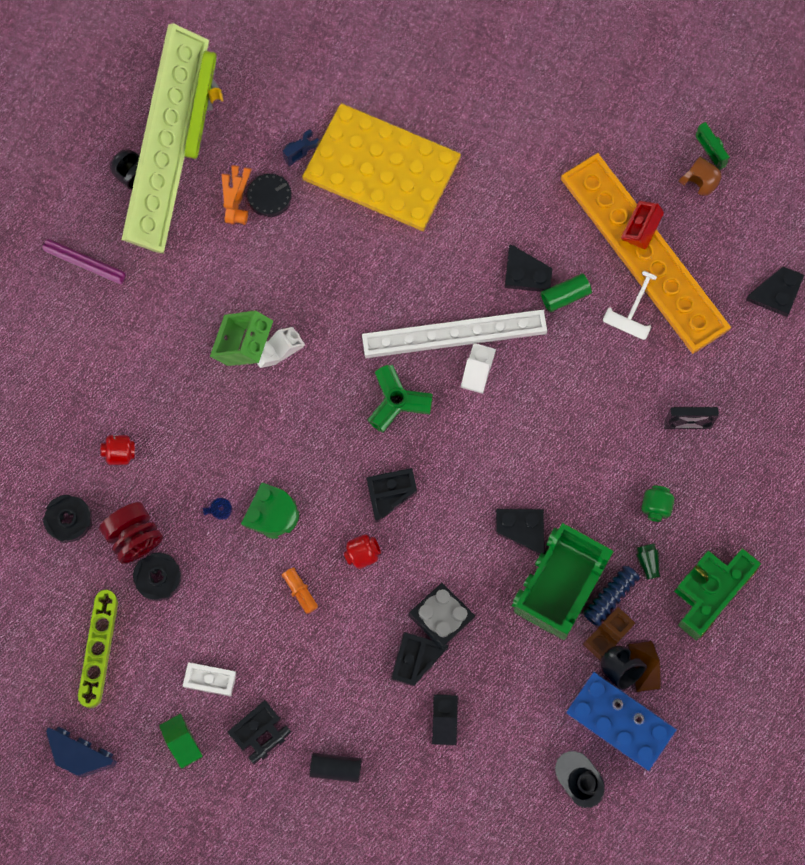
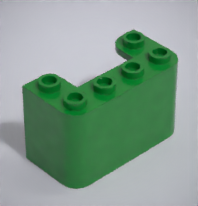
M562 523L559 529L554 527L546 544L549 546L547 553H541L535 563L538 569L534 575L531 573L528 575L523 585L526 588L524 591L519 589L513 600L512 607L515 608V614L565 641L614 551Z

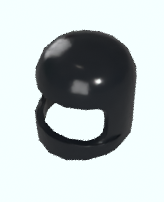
M124 149L113 157L110 163V170L116 179L132 190L140 156L132 150Z
M616 645L604 653L600 666L603 673L619 689L624 690L632 686L644 674L647 665L638 658L630 660L631 651L625 646Z

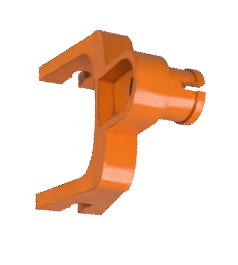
M231 165L233 187L229 186L230 174H221L224 208H226L225 223H241L243 225L247 223L248 211L239 210L238 208L252 168L244 167L243 177L238 176L239 166Z

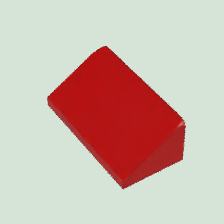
M639 201L621 239L641 249H647L664 215L658 203Z

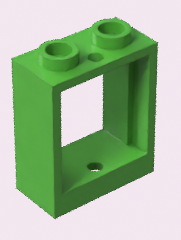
M256 310L224 315L210 357L227 366L259 363L273 320ZM245 329H247L246 334H245V337H244V340H243V343H242V345H241V348H240V350H238V349H239V346H240V343H241V340H242V337H243V335H244Z

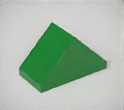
M181 713L159 725L166 745L181 769L203 757Z

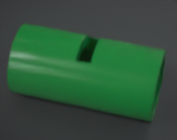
M581 273L542 291L541 298L546 309L551 313L592 294V289L586 276Z

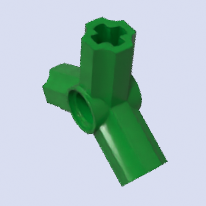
M385 365L374 372L385 399L368 418V422L372 427L384 433L399 413L403 411L430 415L433 394L404 390L393 365ZM395 396H399L403 399V401L401 403L395 404L391 401V399Z

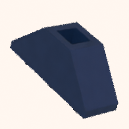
M57 726L56 730L48 727L46 733L56 766L81 778L116 766L117 761L111 759L114 754L102 748L97 752L90 748L92 743L80 737L77 741L69 738L70 732Z

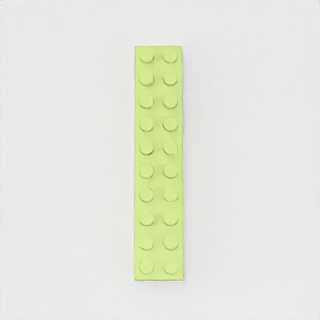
M174 23L169 24L167 28L122 235L123 241L157 253H164L185 157V146L204 51H207L209 44L208 39Z

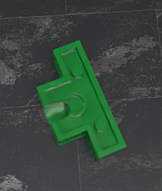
M742 548L727 566L708 550L674 591L692 607L678 626L696 641L703 637L713 625L717 616L758 571L761 563Z

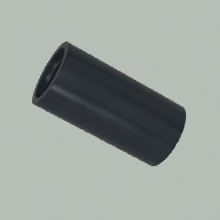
M313 752L309 777L359 783L362 758Z

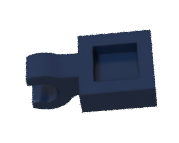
M307 130L303 134V140L300 138L296 142H290L282 150L284 161L289 167L305 157L307 151L318 147V138L314 141L308 140L313 136L312 130Z

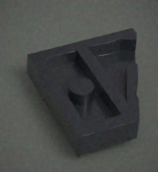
M404 632L390 680L415 686L448 649L449 645L441 649L433 640Z

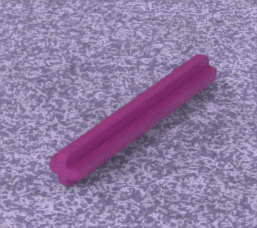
M47 239L43 244L42 248L45 252L118 284H122L125 280L126 275L124 271L50 239Z

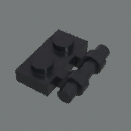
M266 700L227 731L243 752L248 747H253L255 751L248 757L253 764L257 763L261 758L264 760L269 756L267 753L278 744H283L286 741L285 738L292 732L286 725L277 731L274 725L281 719ZM269 731L272 737L263 745H260L257 740Z

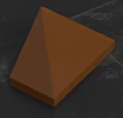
M653 641L628 644V648L631 651L630 660L638 658L647 665L644 674L635 682L636 693L660 690V660Z

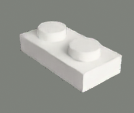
M188 662L183 687L231 697L236 671Z

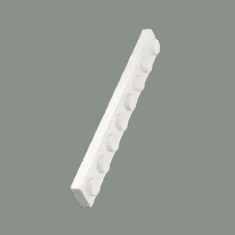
M543 309L362 334L365 358L543 335L547 334V327Z

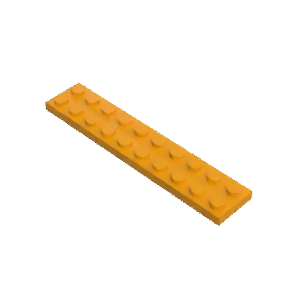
M599 153L561 175L562 182L639 284L642 286L647 277L642 275L643 271L657 276L656 280L650 278L645 292L692 354L730 331L731 326L657 229L647 249H641L621 239L637 203Z

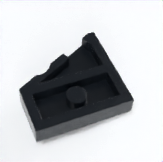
M509 244L505 288L538 292L551 288L552 268L514 245Z
M783 266L752 291L746 301L787 317L804 274Z
M412 468L366 477L375 523L381 521L417 493Z
M496 509V534L514 541L515 544L521 547L524 546L536 552L539 556L541 553L544 554V509Z

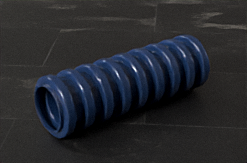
M623 565L622 571L617 572L618 576L612 578L613 582L607 584L608 588L604 587L603 593L598 594V599L593 600L594 604L588 606L589 610H584V616L593 625L600 626L602 624L601 620L605 621L606 615L611 614V609L616 608L615 604L621 602L620 598H624L626 596L625 593L630 592V587L635 586L634 582L640 580L638 573L631 567Z

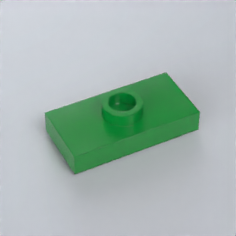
M704 122L699 125L695 137L715 166L721 170L726 167L730 157L723 148L721 139L715 136L707 123Z

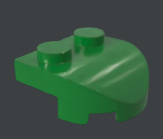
M261 483L241 525L264 534L267 538L278 539V536L285 532L290 533L298 522L299 511L297 510L296 501L284 490Z

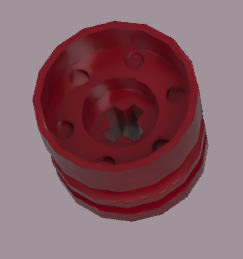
M134 502L120 508L107 517L99 527L106 541L109 544L115 543L112 550L115 554H118L117 558L121 564H127L145 556L163 540V535L159 530H156L157 526L155 523H147L150 515L141 502Z

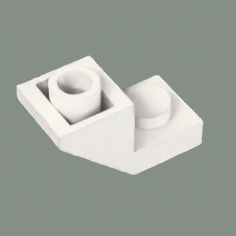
M293 327L278 330L266 342L260 361L257 363L259 367L276 365L303 348L305 344L298 332Z

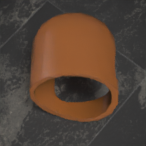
M699 156L691 169L678 182L683 186L689 181L699 186L697 194L708 196L716 190L722 175L716 166Z

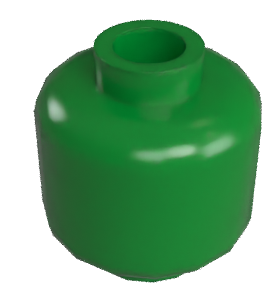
M654 485L651 489L645 491L641 510L648 516V520L662 522V519L671 516L675 497L670 493L669 488Z

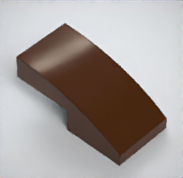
M617 607L583 645L601 661L604 653L611 647L616 646L636 623Z

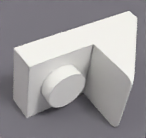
M476 343L473 344L470 357L466 363L461 388L483 394L496 349Z

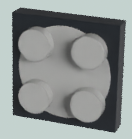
M440 583L408 613V616L441 649L476 617L443 583Z

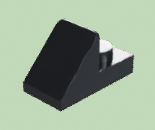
M434 694L432 745L456 746L458 695Z

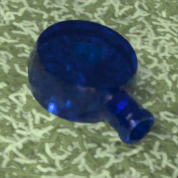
M217 498L210 507L203 508L204 516L212 514L214 518L219 520L228 518L232 513V504L225 498Z

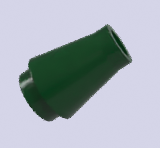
M655 543L637 547L638 554L635 555L646 575V579L661 577L659 571V549H656Z

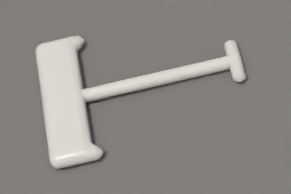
M643 271L642 275L647 277L628 317L626 318L613 312L612 308L609 307L603 322L645 340L650 332L651 325L644 326L631 319L650 278L656 280L657 276Z

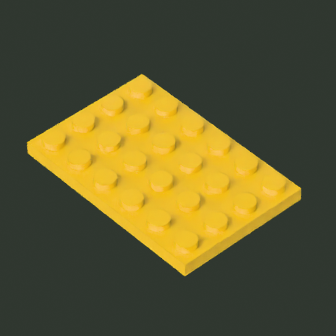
M341 103L302 178L306 182L424 232L461 158V153Z

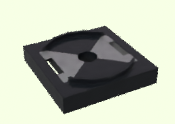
M671 407L664 421V429H711L719 416V409L717 407Z

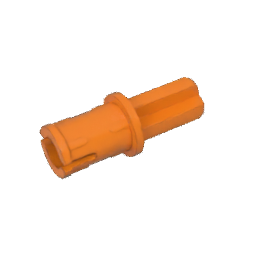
M293 567L285 571L282 577L290 587L292 597H296L305 613L308 614L316 610L318 605L309 593L308 585H304L296 569Z

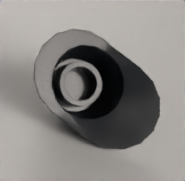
M577 751L563 753L557 759L555 766L556 776L560 784L576 805L582 808H592L598 805L605 793L602 774L584 754Z

